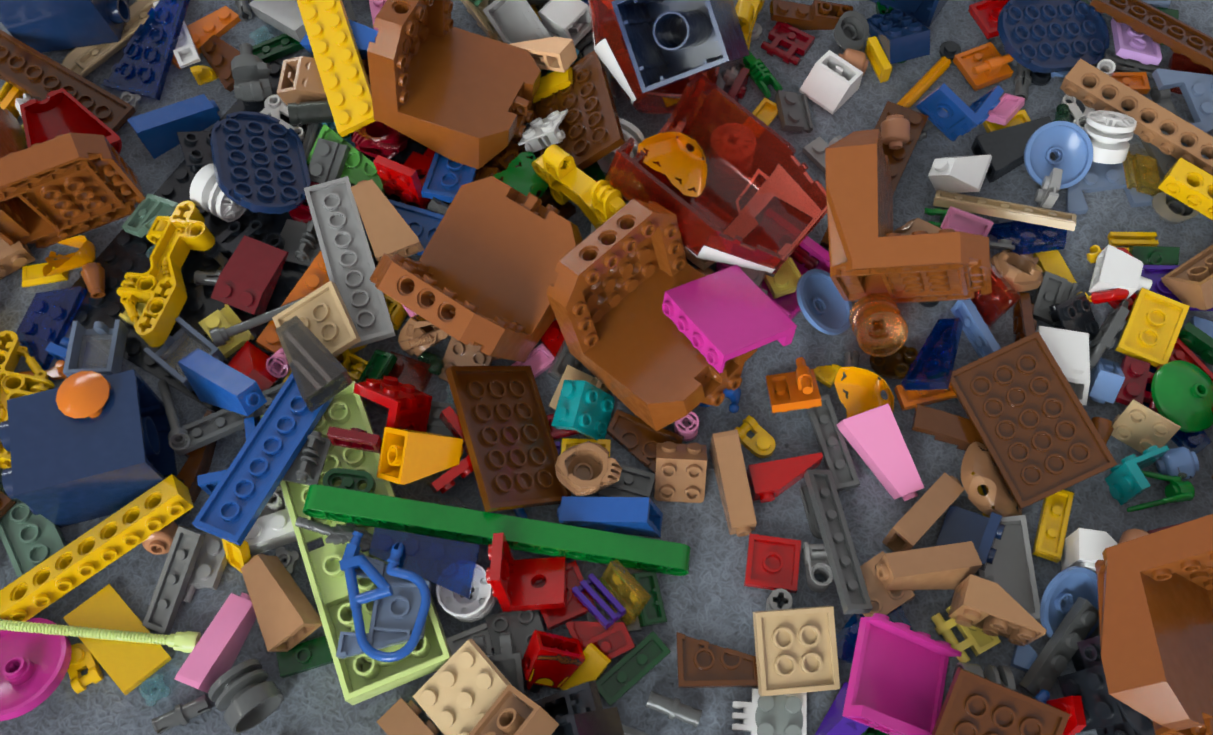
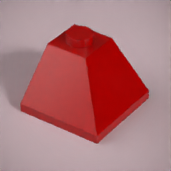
M248 340L228 364V366L255 380L262 392L272 388L279 380V378L272 376L266 368V362L270 356Z

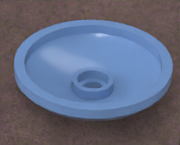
M1054 121L1038 128L1029 138L1024 151L1026 170L1030 177L1041 186L1044 177L1049 176L1053 168L1063 170L1060 189L1071 187L1081 181L1088 173L1093 161V146L1089 136L1081 127L1068 121ZM1052 152L1055 154L1054 160L1050 159V154Z
M812 269L804 273L798 280L796 291L798 305L805 319L814 328L828 335H839L845 332L853 320L851 301H844L831 280L830 273L827 271Z
M1081 566L1069 567L1058 573L1047 585L1040 603V620L1042 626L1047 630L1046 635L1049 638L1052 637L1078 597L1087 599L1099 611L1097 574L1092 570ZM1099 619L1097 620L1096 624L1092 627V629L1090 630V632L1084 640H1086L1095 631V629L1099 625Z

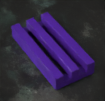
M592 573L588 575L586 581L583 579L578 587L572 588V593L605 629H608L626 614V609ZM590 585H593L617 611L616 614ZM584 590L610 617L608 620L582 593Z

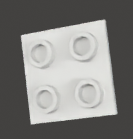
M568 109L562 112L557 110L549 114L547 118L541 119L539 117L530 123L529 129L522 134L523 137L518 145L525 144V150L534 153L550 145L562 142L565 138V133L563 130H559L558 126L568 113Z

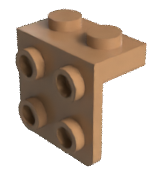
M0 238V279L36 260L27 244L24 246L18 241L10 246Z
M451 336L438 370V377L448 382L445 370L450 366H491L493 360L501 358L488 356L480 351L482 346H473L470 343L466 345Z
M670 441L656 444L655 500L702 503L704 501L707 471L706 445L699 443L676 444Z
M884 551L860 566L873 607L869 613L863 614L865 617H872L874 613L887 615L902 604H907L915 598L913 593L915 590H885L876 572V565L885 554Z

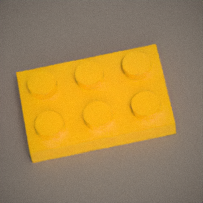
M1141 288L1115 351L1151 363L1154 367L1168 363L1190 306Z

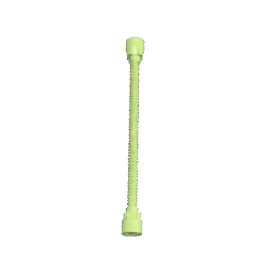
M0 619V630L163 644L173 647V650L184 653H191L201 638V632L194 631L157 635L156 633L150 634L146 632L140 633Z

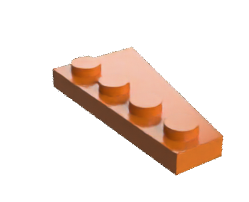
M224 6L189 24L187 28L198 54L202 53L199 48L210 37L215 35L220 38L239 23L241 19L238 14ZM168 36L151 44L156 52L181 70Z

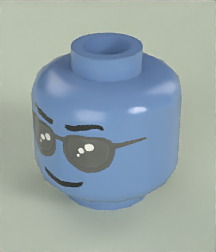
M1186 447L1170 449L1160 457V460L1156 461V467L1159 474L1181 477V480L1193 478L1196 471H1199V461L1194 451L1190 452Z

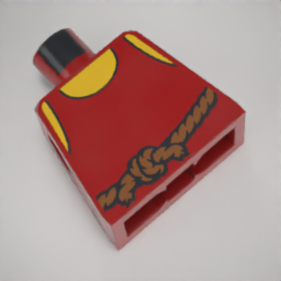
M535 630L522 659V667L527 680L526 687L528 690L538 693L543 685L560 688L585 661L580 641Z

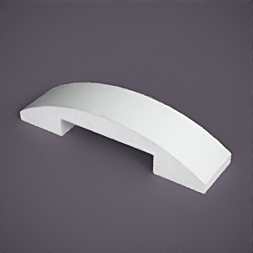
M159 0L154 2V8L172 45L179 67L182 69L200 62L201 60L194 41L175 0Z

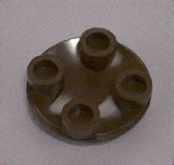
M884 340L881 342V346L871 353L870 365L880 376L889 379H903L909 377L917 370L919 365L918 351L913 347L896 344L892 340Z

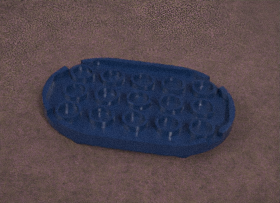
M1010 0L1001 9L998 17L997 30L1004 45V50L1019 64L1033 72L1053 73L1070 71L1080 58L1094 66L1104 58L1105 51L1109 48V32L1102 15L1095 10V7L1089 6L1081 0Z
M250 111L234 112L214 124L210 138L215 177L221 191L233 202L254 213L283 214L284 212L296 209L306 200L304 188L310 186V176L301 139L292 128L287 129L284 125L279 124L280 120L275 117Z

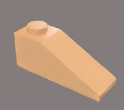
M548 37L510 44L528 50L539 69L565 73L578 58L573 39Z

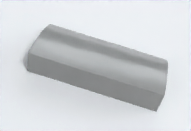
M253 0L249 3L256 17L298 42L302 41L306 34V29L297 0Z
M495 0L483 9V12L504 43L511 44L551 37L527 0ZM540 69V76H542L548 70Z
M1026 515L1002 517L1001 524L1006 526L1001 540H995L993 548L997 549L994 561L992 564L987 563L985 571L979 569V575L981 578L998 583L1034 619L1041 623L1040 602Z

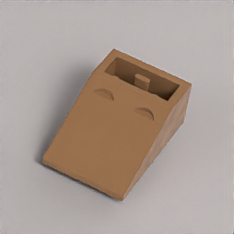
M300 56L283 60L277 95L287 106L288 103L298 104L299 102L327 100L315 58Z
M970 574L955 587L948 617L956 619L955 622L965 627H978L982 629L983 633L990 636L1000 635L1006 637L1010 643L1018 646L1028 645L1046 634L1047 630L998 583Z

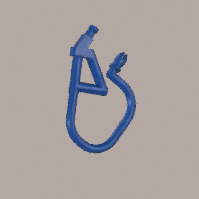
M353 531V537L350 543H347L343 558L339 562L341 570L345 572L358 645L367 656L381 662L401 660L415 649L421 638L431 604L429 587L425 580L417 573L397 567L400 565L404 546L403 543L396 542L392 546L389 559H387L386 572L388 575L413 582L420 591L421 605L410 639L401 649L395 652H383L372 647L366 638L361 604L392 596L393 589L364 555H359L361 549L360 541L364 534ZM361 568L378 588L359 594L356 569Z

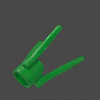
M1141 470L1146 477L1170 482L1165 487V496L1167 498L1128 507L1127 512L1143 510L1167 503L1191 501L1195 496V489L1191 482L1182 481L1179 476H1168Z

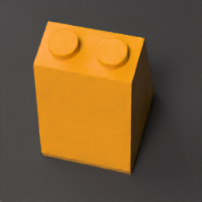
M385 427L377 478L406 485L459 465L460 457L463 454V439L436 433Z

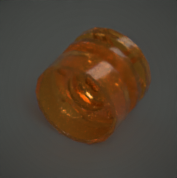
M871 294L861 298L854 304L850 311L849 322L859 347L866 354L874 357H885L894 354L902 348L907 340L908 327L897 304L890 297L882 294Z

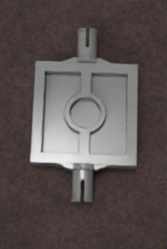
M205 531L201 532L206 534L182 599L186 603H191L196 589L209 588L217 590L227 564L222 538Z

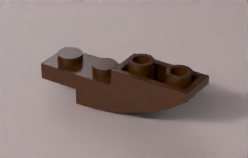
M771 0L770 18L772 21L785 22L799 30L835 29L840 17L847 11H853V6L814 0L812 5L784 0Z

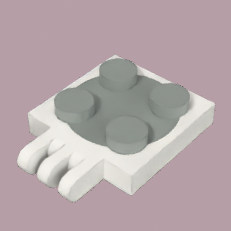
M752 688L751 702L733 701V708L743 709V713H732V719L743 720V724H732V730L747 731L751 732V735H807V692L760 696L758 689Z

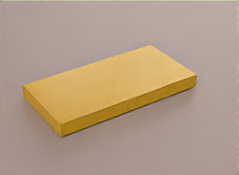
M110 584L63 617L70 626L150 633ZM79 637L125 696L172 660L160 644Z

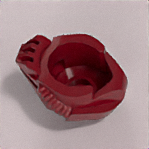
M375 121L359 130H355L351 140L357 145L355 148L374 158L380 155L391 159L397 153L407 148L409 137L382 122Z

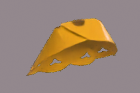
M664 132L648 137L638 144L639 155L643 163L653 170L666 175L683 195L690 197L701 195L706 185L707 164L703 151L695 139L680 132ZM688 143L694 147V151H688L686 145ZM643 148L649 150L647 157H646V151H644ZM653 162H659V164L661 165V167L658 166L657 164L653 163ZM675 178L682 179V184H680V182ZM694 187L697 192H694L693 190L689 191L688 189Z
M84 235L62 240L58 244L77 247L79 250L71 254H58L57 256L56 252L50 251L49 256L45 258L48 264L43 267L42 272L43 276L46 277L80 268L87 263H93L96 259V248Z
M852 366L841 367L836 375L834 384L839 399L846 408V418L885 404H889L893 413L894 395L886 381L882 378L879 380L878 377L880 376L866 369ZM843 372H845V374L847 375V377H845V378L841 381V379H842V377H843ZM843 389L845 391H848V399L846 398V393L843 392ZM882 390L886 391L887 400L881 397Z

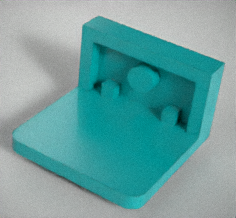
M564 380L551 426L556 429L575 430L597 441L598 439H605L615 398L587 381Z
M1157 445L1151 446L1142 452L1143 455L1138 457L1135 454L1127 456L1120 461L1121 464L1110 469L1111 474L1105 478V481L1109 486L1110 494L1114 499L1118 500L1120 505L1129 503L1151 486L1141 469L1152 465L1170 450L1167 445L1158 448Z

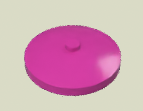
M30 618L26 621L33 623L36 622L54 625L56 624L53 621L44 618ZM0 630V721L10 720L28 713L43 703L56 690L70 665L72 650L68 636Z

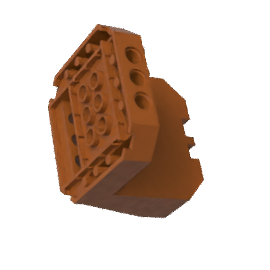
M387 0L375 17L373 27L378 28L375 43L369 41L367 49L374 120L386 124L454 162L476 169L483 167L504 150L512 138H522V134L526 131L525 125L527 123L530 124L533 120L534 111L531 108L534 96L540 87L541 70L529 51L453 27L454 21L451 19L453 2L451 0Z
M0 107V238L10 246L20 241L24 246L28 243H35L37 248H46L62 240L75 237L127 217L135 210L134 205L141 203L145 199L137 175L104 135L83 133L61 134L54 139L33 144L28 148L25 132L18 120L8 109L3 110Z
M880 129L854 131L825 148L830 278L844 301L864 300V303L873 302L878 304L972 299L974 298V292L981 290L983 295L992 293L989 237L961 231L955 232L954 229H942L939 233L928 234L927 231L912 232V235L902 236L900 233H893L891 170L888 155H884L882 149Z
M490 176L461 185L419 261H414L409 257L405 258L397 253L394 256L384 253L370 277V281L376 284L375 287L458 341L466 345L470 343L473 346H482L480 351L491 357L525 363L531 351L556 318L546 292L549 284L555 285L559 274L555 271L557 263L581 243L583 239L578 226L558 215L560 210L550 204L544 207L541 205V199L529 193L525 196L504 182Z
M632 199L558 261L555 269L559 273L555 285L549 284L546 295L570 354L581 362L636 416L655 431L685 417L700 403L719 406L725 398V394H723L724 389L736 390L741 385L742 378L740 376L744 363L758 348L725 361L723 373L719 374L662 310L665 291L706 276L687 263L676 214L657 202L649 201L644 203L640 200Z
M1213 514L1105 548L1102 553L1104 560H1097L1095 563L1101 659L1109 695L1151 719L1155 735H1213Z

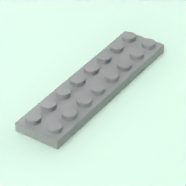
M346 176L305 187L304 191L329 281L331 280L336 284L361 339L359 343L349 348L350 350L394 337L396 334L384 294L375 287V283L370 281V277L376 267L359 210L350 188L351 183L349 177Z

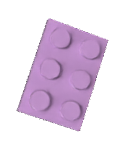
M1112 18L1111 27L1116 55L1122 59H1133L1145 65L1152 64L1158 66L1162 60L1159 43L1154 42L1148 35L1137 33L1131 26L1125 23H1118Z

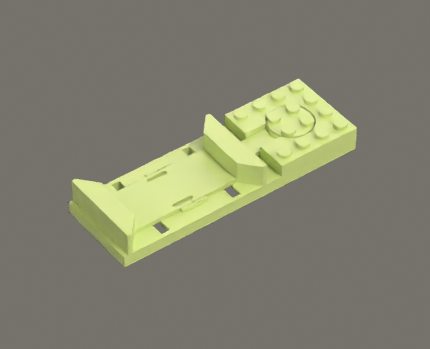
M355 381L340 387L313 431L322 433L321 437L328 438L329 426L348 430L359 428L367 431V433L374 434L365 408L366 402L364 398L353 393ZM331 443L318 485H323V477L330 469L360 470L370 473L374 478L376 488L373 494L396 497L391 482L377 478L380 452L375 453L336 446ZM282 480L280 485L345 701L355 705L439 670L452 654L432 596L426 619L424 638L419 640L415 649L405 658L395 662H381L370 658L365 653L344 659L336 657L340 631L355 632L345 572L341 570L339 562L343 558L347 543L338 545L328 544L325 542L328 536L297 527L295 524L299 516L327 524L331 527L336 526V524L346 526L347 523L305 515L303 508L310 485ZM342 480L336 481L334 486H340ZM366 483L361 484V485L359 486V489H360V490L365 489L366 486H367V484H366ZM354 524L359 528H365L372 535L378 534L379 539L386 541L394 539L404 545L415 547L407 532ZM322 538L324 546L309 552L307 543ZM376 548L362 552L360 549V552L364 555L380 560L388 565L387 559L390 557V552ZM402 555L400 565L397 567L413 571L426 580L418 559ZM357 578L359 594L376 589V585L371 579ZM374 601L361 604L365 633H369ZM406 643L379 650L383 652H395L401 649Z

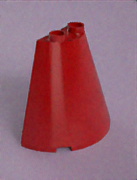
M64 88L49 92L46 96L47 98L42 101L31 99L20 105L28 148L33 144L54 139L61 134L83 133L104 135L119 154L121 152L122 141L119 135Z

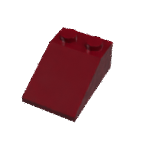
M244 236L219 275L210 298L258 316L265 313L289 252Z

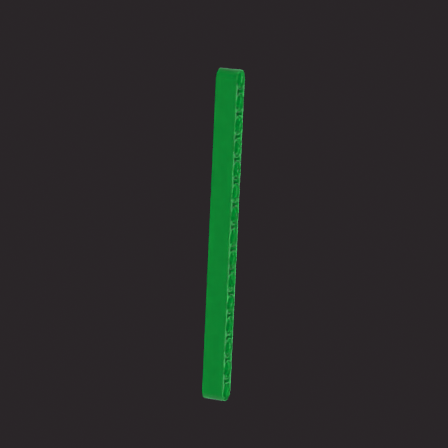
M316 484L309 486L303 508L305 515L314 518L482 545L492 544L493 533H504L510 549L556 557L565 556L569 559L644 571L656 570V573L675 576L689 574L691 548L681 543Z

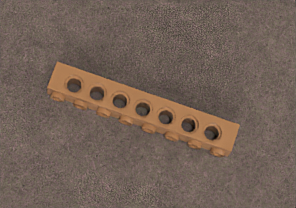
M1081 58L1065 76L1060 87L1065 94L1077 98L1086 107L1093 108L1096 111H1114L1134 118L1137 121V125L1133 132L1144 142L1153 144L1162 153L1171 155L1177 160L1181 157L1213 176V137ZM1141 119H1145V120H1147L1149 123H1145V122H1143ZM1161 131H1165V132H1167L1169 135H1165V134H1163ZM1181 143H1186L1189 147H1185ZM1202 155H1206L1209 159L1203 158Z

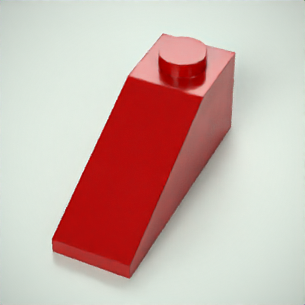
M822 452L748 465L746 473L753 501L760 500L761 503L773 501L775 497H778L802 479L807 470H814L818 467L823 459Z

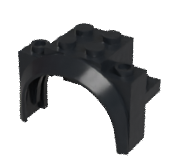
M1100 635L1077 642L1079 648L1071 658L1076 672L1059 676L1057 679L1063 697L1081 696L1086 726L1080 733L1096 731L1097 735H1155L1153 722L1148 717L1109 695L1101 659Z
M596 680L582 683L534 701L559 724L551 735H624L618 708L603 709Z

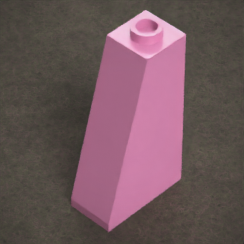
M889 404L846 418L837 424L839 431L894 500L902 497L904 501L918 496L917 491L923 489L924 485Z
M242 592L240 596L232 593L229 595L176 674L175 680L208 693L212 684L232 668L257 618L248 594Z

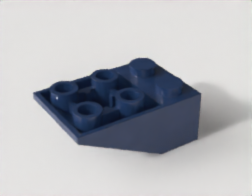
M894 9L891 13L874 14L871 18L866 19L869 24L870 36L877 37L890 64L930 55V29L904 10Z

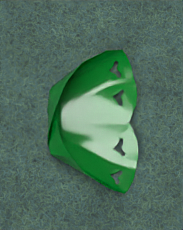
M532 152L520 153L509 163L506 170L493 175L497 179L504 177L502 182L525 196L529 193L536 196L538 190H541V194L538 197L541 198L549 187V184L540 178L532 167V162L537 159Z

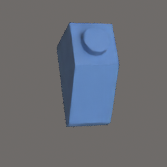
M1101 357L1097 365L1090 371L1088 396L1093 401L1102 404L1106 401L1114 404L1125 380L1118 362Z

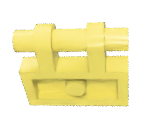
M949 606L947 609H945L948 614H949L950 606ZM940 612L931 617L936 625L934 629L938 635H942L945 641L951 644V648L962 652L961 656L956 657L959 662L966 663L971 660L965 652L969 647L977 657L1001 642L998 636L987 635L978 627L959 625L955 622L956 619L953 618L945 621ZM955 626L965 639L960 643L951 630Z

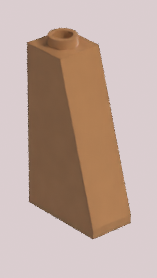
M372 179L360 181L350 187L378 262L384 253L391 256L397 253L403 257H408L424 251L419 238Z
M738 430L712 434L709 452L729 534H737L738 537L750 535L755 530L757 521Z
M944 472L896 523L882 543L893 552L911 550L961 495L965 488L961 486L958 479Z
M969 541L885 553L876 565V572L885 590H953L970 574L974 575L982 566V562L973 542Z
M257 554L251 557L250 561L241 568L268 652H288L322 626L320 616L277 556Z

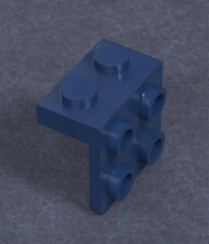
M951 506L948 509L935 546L972 541L982 562L980 569L985 571L987 563L992 564L997 549H994L993 546L996 539L1001 540L1006 525L1001 524L1002 515L991 512L989 518L957 506Z

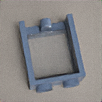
M178 316L175 320L182 328L173 336L169 335L164 345L156 353L148 347L144 349V352L192 392L193 388L179 366L178 361L197 348L221 362L225 359V356L215 345Z
M120 319L115 320L114 328H108L103 322L96 321L94 322L93 329H85L78 321H73L63 374L69 377L80 371H94L104 377L120 373L127 334L131 331Z

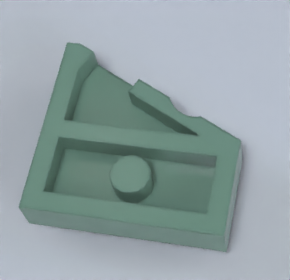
M148 193L121 227L127 233L142 238L148 233L157 216H172L178 203Z

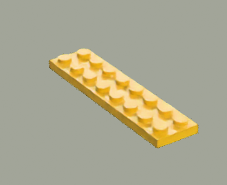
M297 0L337 132L341 137H344L376 120H374L371 87L342 0Z

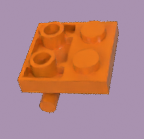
M992 42L959 53L953 58L954 64L974 91L1011 78L1013 70L1008 63L1012 62L1014 58L1010 54L1002 56Z
M803 357L796 359V371L765 376L772 413L822 406L814 369H810L806 365Z

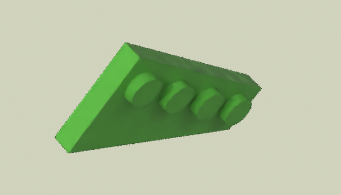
M324 124L306 161L307 164H310L318 138L347 145L351 149L348 153L341 178L348 176L350 183L353 185L363 180L368 181L372 179L385 195L386 192L374 163Z

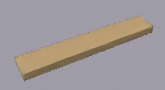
M937 190L933 206L949 209L952 206L971 213L1074 231L1076 226V214Z

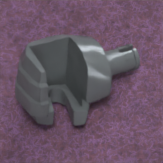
M242 43L239 45L240 55L235 56L231 61L235 97L245 102L264 101L272 95V85L269 80L272 67L270 64L264 63L258 56L253 55V46L251 44Z

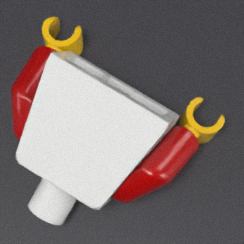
M1109 244L1103 250L1098 245L1090 247V253H1087V260L1090 263L1096 264L1088 291L1092 294L1088 296L1085 292L1089 302L1100 304L1125 300L1137 290L1140 291L1141 288L1150 290L1152 280L1141 276L1142 261L1136 259L1126 248H1115Z

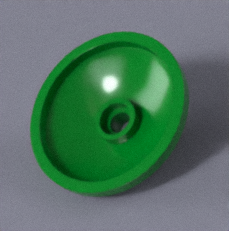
M1176 360L1162 365L1155 372L1151 384L1152 398L1160 415L1181 426L1179 430L1184 432H1200L1212 426L1213 381L1202 369L1190 362Z

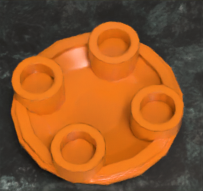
M80 371L72 374L62 382L57 390L56 402L58 409L65 416L74 419L96 418L102 413V408L109 398L111 385L100 373L94 371Z

